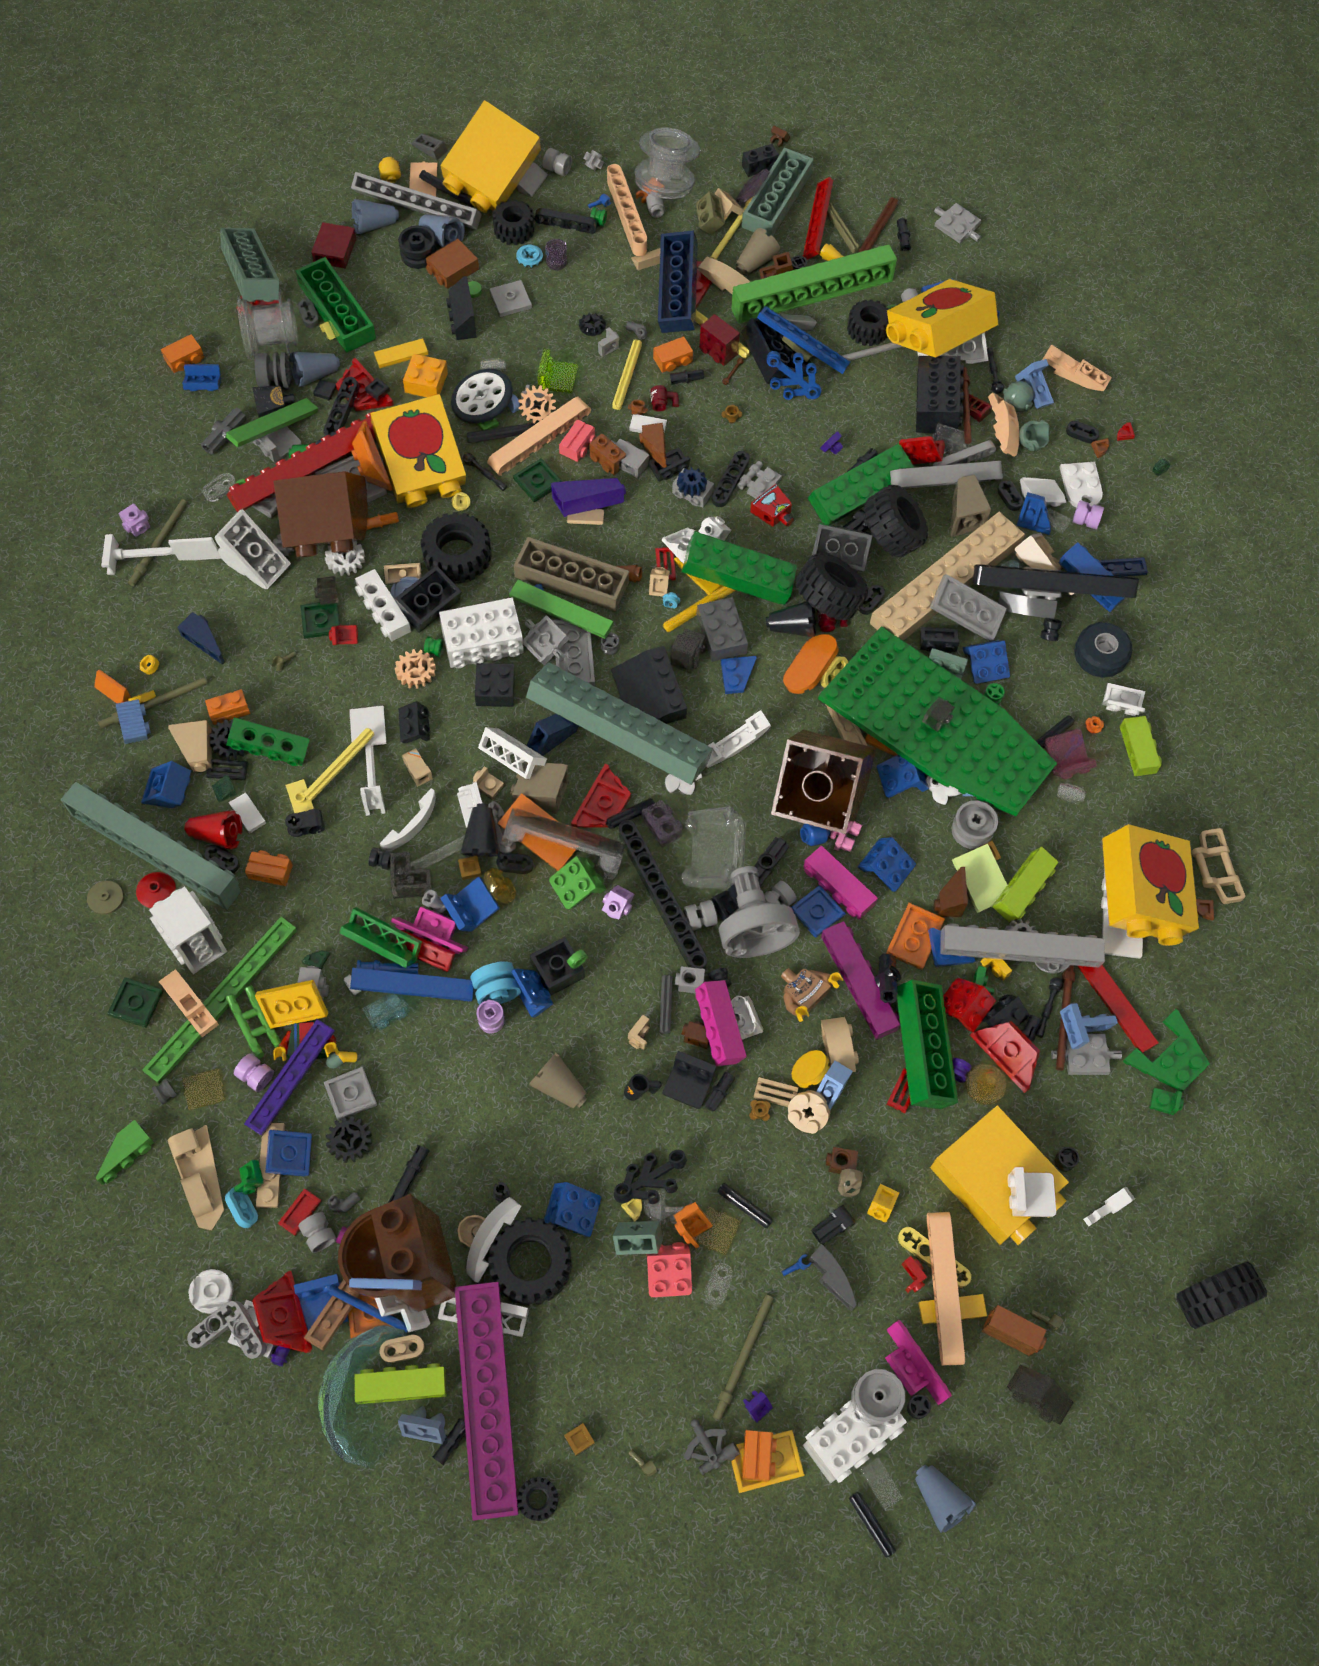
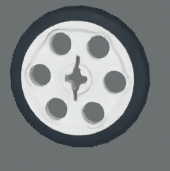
M481 369L472 372L463 378L453 391L451 406L454 414L460 420L467 423L476 424L492 420L501 414L510 403L513 391L512 382L506 374L496 369ZM493 380L491 384L486 385L487 381ZM477 384L475 388L470 389L471 385ZM497 390H502L501 393L497 395L494 394ZM469 397L467 402H462L464 398ZM494 403L491 408H486L488 404ZM478 407L475 412H470L472 408Z

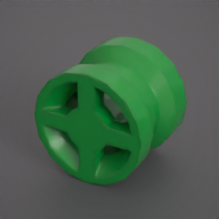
M593 207L590 217L594 218L600 226L604 227L607 219V210H599Z
M427 636L424 654L428 652L436 657H440L443 639L438 638L435 640Z
M992 683L986 688L984 696L996 704H1000L1005 690L1000 684Z

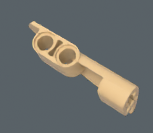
M205 1125L195 1132L191 1128L170 1137L168 1144L198 1227L212 1231L224 1212L208 1127Z

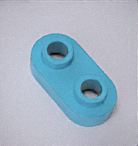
M233 1187L226 1194L225 1201L237 1224L243 1228H250L257 1221L258 1214L248 1194L235 1192Z

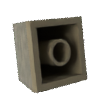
M975 475L963 476L957 481L952 498L951 537L973 532L988 520L991 508Z
M524 762L523 771H526L528 762ZM545 763V766L535 765L530 779H525L517 773V783L512 785L510 792L513 802L522 793L544 811L557 814L569 782L568 765Z

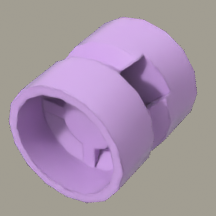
M1080 500L1072 523L1079 525L1085 523L1087 527L1097 529L1104 507L1095 504L1090 506L1088 502Z
M494 1000L484 1001L478 1006L476 1014L480 1028L486 1033H496L501 1030L505 1021L502 1006Z
M248 1054L238 1063L234 1070V1075L241 1081L247 1082V1085L254 1091L260 1092L272 1079L274 1070L266 1064L260 1065L261 1061L257 1057Z

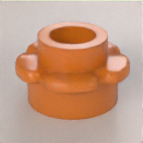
M1092 716V718H1088L1085 722L1087 730L1091 733H1099L1104 727V722L1097 716Z

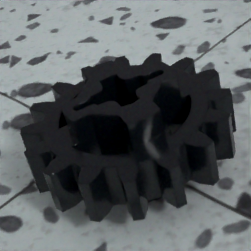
M225 719L223 725L218 722V728L213 727V734L209 735L210 740H212L210 741V747H214L213 752H219L220 758L226 755L227 760L230 759V756H233L235 760H237V755L244 757L245 751L242 749L234 750L226 745L233 719L231 723H228ZM250 736L244 737L246 740L251 741Z
M353 1116L350 1117L349 1121L342 1117V1123H339L337 1120L334 1121L336 1127H329L331 1134L326 1135L327 1140H330L326 1143L327 1148H331L329 1153L331 1155L336 1154L335 1158L338 1161L343 1157L344 1163H347L349 1158L353 1162H356L357 1156L361 1159L364 1158L362 1152H369L367 1145L372 1144L371 1139H368L372 1136L371 1131H367L368 1125H362L363 1121L360 1118L355 1122ZM350 1127H355L359 1130L354 1131ZM347 1132L352 1137L350 1142L351 1146H349V1144L346 1142L348 1136ZM343 1147L347 1149V1152H342L338 1148Z

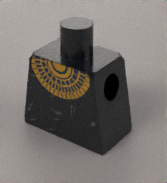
M280 386L252 387L259 418L295 403L294 394L283 395Z

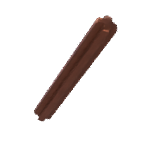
M891 197L859 252L872 248L898 204L897 198Z

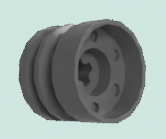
M275 352L273 361H271L268 353L255 354V374L258 387L273 386V382H275L276 386H280L281 389L282 383L284 389H290L292 370L287 352H281L280 357L278 352Z

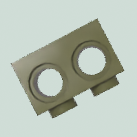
M709 191L696 202L700 229L713 234L725 224L721 198Z

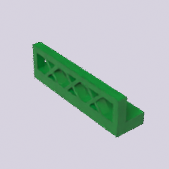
M357 907L353 908L349 923L341 926L340 934L404 968L417 961L422 941ZM357 915L363 918L364 926L356 923ZM372 925H378L382 934H376ZM389 933L396 935L397 943L390 940ZM408 941L415 945L413 952L407 949L405 942Z

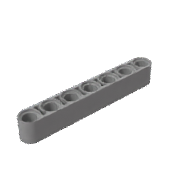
M1001 461L890 471L891 485H898L904 489L957 484L958 479L971 475H975L978 482L1003 479Z

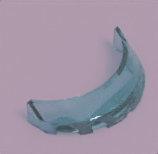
M381 1325L353 1337L333 1357L324 1373L323 1384L320 1387L318 1397L321 1427L331 1447L347 1463L371 1469L372 1465L359 1454L348 1431L346 1402L353 1378L360 1366L373 1352L379 1349L387 1340L406 1336L405 1330Z

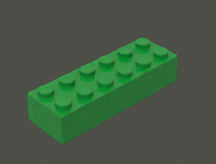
M326 257L295 270L299 286L308 299L312 301L324 322H329L337 341L346 353L376 339L374 325Z
M897 444L817 488L810 494L808 500L821 521L832 525L864 507L869 497L886 486L891 485L890 471L914 468L901 445Z
M694 531L688 542L681 572L785 605L791 596L797 565Z
M912 979L897 986V1002L910 1102L914 1106L943 1109L957 1104L958 1097L942 985Z

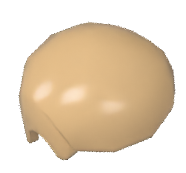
M479 1215L465 1217L459 1223L457 1229L460 1242L471 1247L474 1239L472 1233L474 1236L476 1235L485 1218Z

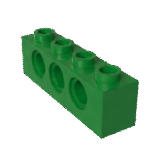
M234 717L226 745L234 750L242 749L249 751L252 755L266 756L273 761L281 760L291 766H302L310 739ZM250 736L253 740L248 741L244 737ZM267 741L270 742L272 745L266 746L263 742ZM282 747H288L291 751H284Z

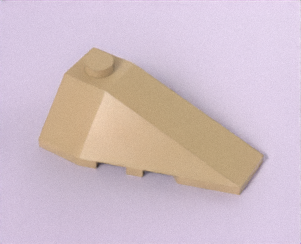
M1041 533L1029 536L1014 548L1017 552V558L1021 562L1024 561L1031 568L1062 569V566L1058 563L1060 560L1052 557L1051 553H1054V550Z

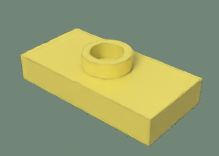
M304 779L286 785L294 813L314 809L312 801L307 800L303 795L307 790Z

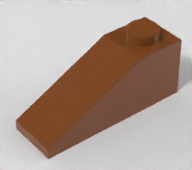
M663 423L642 425V433H639L640 443H644L645 451L663 468H666V445Z

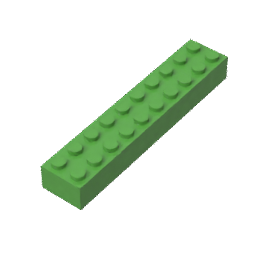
M885 245L733 287L731 309L738 324L749 321L751 318H757L765 306L776 313L889 283L893 281L897 258L890 245Z

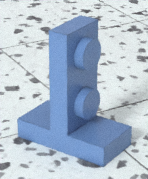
M1046 359L1031 363L1015 376L1017 381H1026L1032 387L1034 393L1033 401L1036 409L1054 403L1042 370L1049 366Z
M1077 1003L1070 1004L1060 1011L1072 1049H1079L1090 1042L1087 1032L1108 1030L1118 1023L1116 1016H1107L1106 1014H1101L1094 1018H1090L1089 1015L1082 1017Z

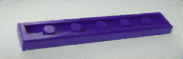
M318 1019L315 1021L244 1123L246 1126L261 1136L264 1135L267 1128L271 1125L334 1034V1029Z

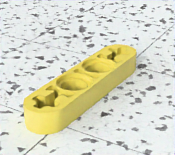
M911 1227L903 1228L898 1235L899 1243L931 1267L930 1256L926 1257L920 1253V1247L922 1245L929 1246V1240ZM903 1233L906 1235L908 1233H911V1239L915 1242H917L918 1239L921 1240V1242L917 1245L916 1249L912 1248L915 1245L912 1241H904L905 1236L903 1235ZM955 1260L956 1273L960 1274L963 1272L966 1282L963 1280L961 1282L957 1281L958 1287H966L971 1281V1273L966 1267Z

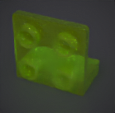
M543 348L537 374L538 387L541 385L543 390L548 388L550 391L572 393L578 365L553 361L550 349Z

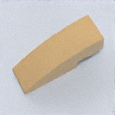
M708 256L697 268L721 291L726 289L731 294H733L734 286L750 282L733 268Z

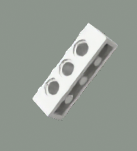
M375 569L355 578L357 584L355 590L359 597H364L365 600L363 602L366 608L373 611L372 617L376 624H381L382 627L380 629L384 637L388 636L392 642L411 632L408 620Z

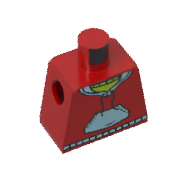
M776 484L751 502L750 512L772 527L780 521L788 527L794 521V518L789 515L792 503Z

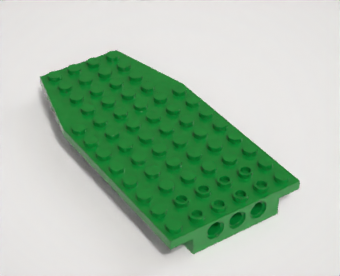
M882 626L818 697L821 702L941 785L948 788L949 786L954 787L964 795L968 793L977 797L976 800L993 804V807L1014 816L1019 814L1057 765V762L1004 708L940 665L934 663L930 658Z

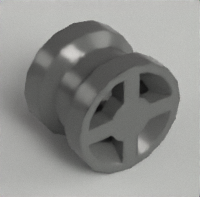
M609 632L606 639L601 638V650L608 655L615 654L619 650V637L615 633Z
M164 1079L162 1084L152 1087L153 1092L162 1105L170 1097L174 1098L177 1096L167 1079Z

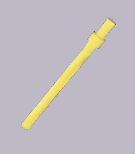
M755 192L745 202V207L743 208L744 211L747 208L750 201L752 200V198L754 197ZM743 213L741 216L738 215L710 258H718L742 223Z

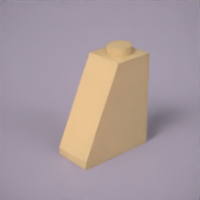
M207 720L169 725L171 734L193 772H203L208 770V768H212V747H210V741L212 740L209 738V735L212 734V729Z

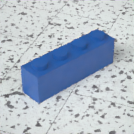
M1078 542L1058 562L1067 572L1114 576ZM1091 595L1109 612L1126 598Z

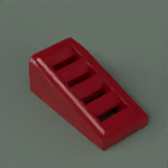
M969 394V402H972L969 405L970 416L980 423L991 413L992 405Z

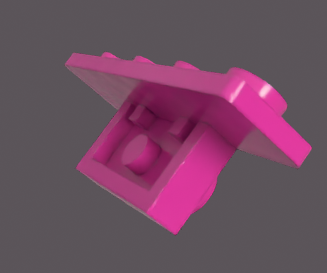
M421 906L419 908L414 924L399 917H394L391 920L392 923L396 924V928L404 931L407 929L414 932V935L423 939L424 937L432 939V943L439 946H448L449 950L456 954L468 950L467 946L451 940L457 926L454 920Z
M900 1320L895 1322L887 1331L899 1348L885 1357V1359L910 1396L926 1387L936 1403L940 1405L950 1398L952 1394L923 1354L921 1348L914 1341L908 1329Z

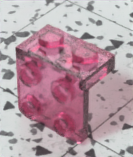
M1080 729L1070 730L1048 737L1045 740L1048 754L1057 762V765L1052 770L1053 775L1062 779H1069L1073 777V774L1088 773L1091 771V768L1097 767L1096 760L1087 757Z

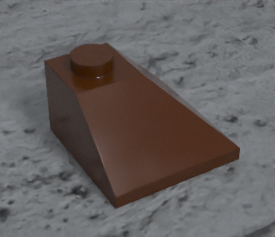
M960 867L939 892L937 899H934V911H937V914L941 917H962L968 904L965 867Z

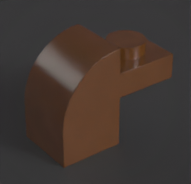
M789 252L773 256L774 265L759 269L761 279L793 271Z

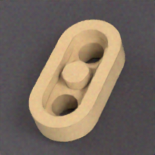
M417 1335L390 1339L381 1345L380 1356L387 1363L415 1359L424 1352V1342ZM416 1343L417 1349L410 1351V1345ZM390 1348H395L396 1350L393 1356L388 1355Z

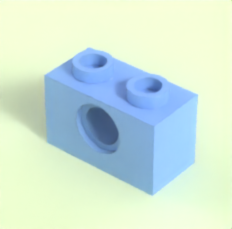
M834 1061L816 1091L825 1097L830 1110L838 1100L853 1072L837 1061Z

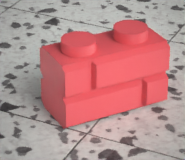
M576 420L559 444V453L577 462L581 457L584 458L590 445L589 443L596 438L595 428L585 424L583 421Z

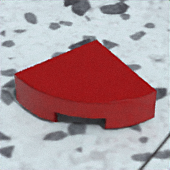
M1131 422L1124 424L1117 434V441L1135 438Z

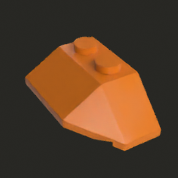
M364 421L352 442L354 450L351 451L355 461L359 460L360 465L357 466L361 476H365L367 482L391 491L393 488L368 424Z

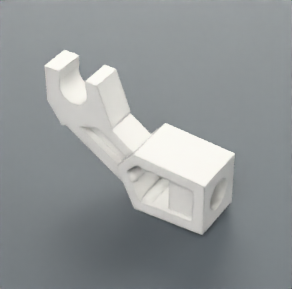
M1124 1187L1104 1201V1206L1083 1220L1088 1226H1091L1110 1212L1113 1214L1134 1201L1135 1198L1129 1189Z

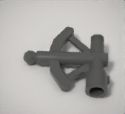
M698 1419L691 1421V1426L694 1428L697 1436L689 1443L684 1458L686 1460L696 1458L707 1461L698 1467L702 1475H705V1473L714 1468L715 1470L720 1469L724 1461H732L740 1454L734 1442L724 1447V1449L721 1448L722 1439L727 1436L726 1430L709 1429L704 1431ZM713 1436L718 1437L716 1451L709 1440ZM700 1443L708 1457L694 1453Z

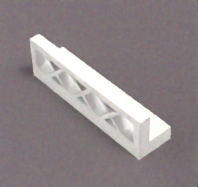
M485 727L478 748L525 779H530L535 765L545 766L547 758L498 728ZM488 738H490L492 744L489 748L486 747ZM502 746L504 753L501 756L499 755L498 747ZM511 754L515 756L516 762L511 763ZM526 761L528 765L526 771H523L522 763Z
M455 1298L441 1303L438 1319L457 1323V1314L452 1317L443 1315L446 1307L445 1304H456ZM501 1302L502 1315L509 1316L506 1319L502 1317V1323L506 1327L503 1328V1333L523 1337L529 1312L528 1308ZM513 1317L522 1319L519 1331L510 1330L506 1322Z

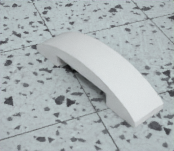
M761 710L745 720L746 724L716 744L712 742L708 745L713 750L707 768L736 755L756 741L771 727Z
M432 788L419 801L421 810L399 834L392 830L380 843L382 851H392L410 841L424 827L435 805L436 796Z
M510 1197L501 1202L487 1216L471 1244L467 1258L466 1273L477 1283H479L489 1265L484 1257L504 1222L511 1225L521 1208V1205Z

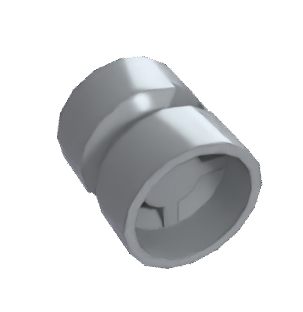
M549 148L543 158L544 169L552 172L555 170V173L564 177L572 165V156L565 153L560 154V151Z
M779 881L771 888V891L764 893L765 901L790 906L797 899L794 891L784 881Z
M711 900L700 902L699 906L692 904L684 907V915L693 931L701 929L702 925L709 927L718 923L716 911Z
M323 1212L307 1217L298 1225L302 1235L308 1237L306 1242L312 1253L322 1251L337 1240L333 1230L327 1228L329 1223Z

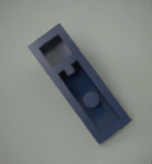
M192 612L177 627L180 635L223 665L225 661L207 624L208 621L202 615L198 616Z

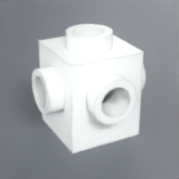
M716 516L706 518L702 522L699 532L725 541L731 529L724 524L725 521L722 518Z

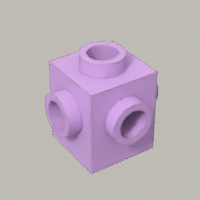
M134 503L119 513L123 522V528L128 533L131 532L135 537L150 528L148 515L144 510L140 511Z
M619 885L615 886L605 895L603 899L605 904L602 911L606 912L609 917L618 920L624 915L627 916L632 909L630 903L634 894Z

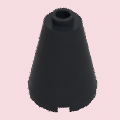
M806 601L770 612L769 617H766V626L773 632L815 637V607L813 608Z
M478 803L476 807L472 808L461 847V854L465 856H500L492 808L488 807V804Z

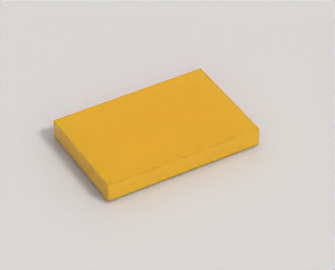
M314 980L262 990L255 994L270 1029L324 1018L328 1015L327 1008Z
M792 1430L773 1435V1438L777 1439L776 1453H772L771 1462H775V1477H771L769 1482L742 1480L744 1443L736 1444L740 1454L731 1463L739 1493L804 1476Z

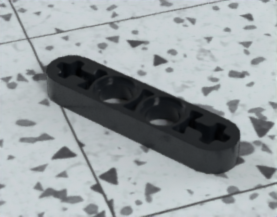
M545 208L537 209L534 220L539 224L556 225L565 229L572 228L576 229V231L594 234L598 226L594 218Z
M354 377L345 378L341 384L323 430L325 436L329 434L331 437L336 435V431L344 427L360 389V385ZM349 398L346 404H341L342 399ZM336 414H343L341 419L335 420Z
M738 451L734 454L713 493L712 503L716 507L726 506L749 464L750 457L747 452ZM743 457L744 460H742L740 465H738L739 459ZM736 470L739 474L734 476L730 474V471ZM725 483H729L732 485V487L726 489L722 485ZM721 493H724L723 499L718 501L717 498H720Z

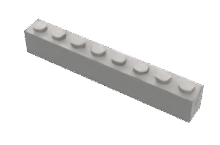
M355 172L351 189L359 194L427 215L456 217L460 219L464 226L475 230L478 229L482 215L477 209Z
M954 923L945 925L941 930L940 954L1087 967H1100L1105 962L1104 939L1097 938L1095 935L1078 937L1077 934L1073 933L1058 935L1057 932H1047L1042 934L1036 930L1019 932L1018 929L1013 928L999 930L997 927H987L983 929L976 925L959 927L958 924Z

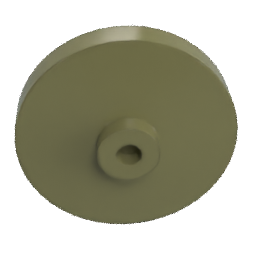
M101 881L95 884L87 895V903L90 909L101 915L115 912L121 906L124 899L121 887L113 881Z

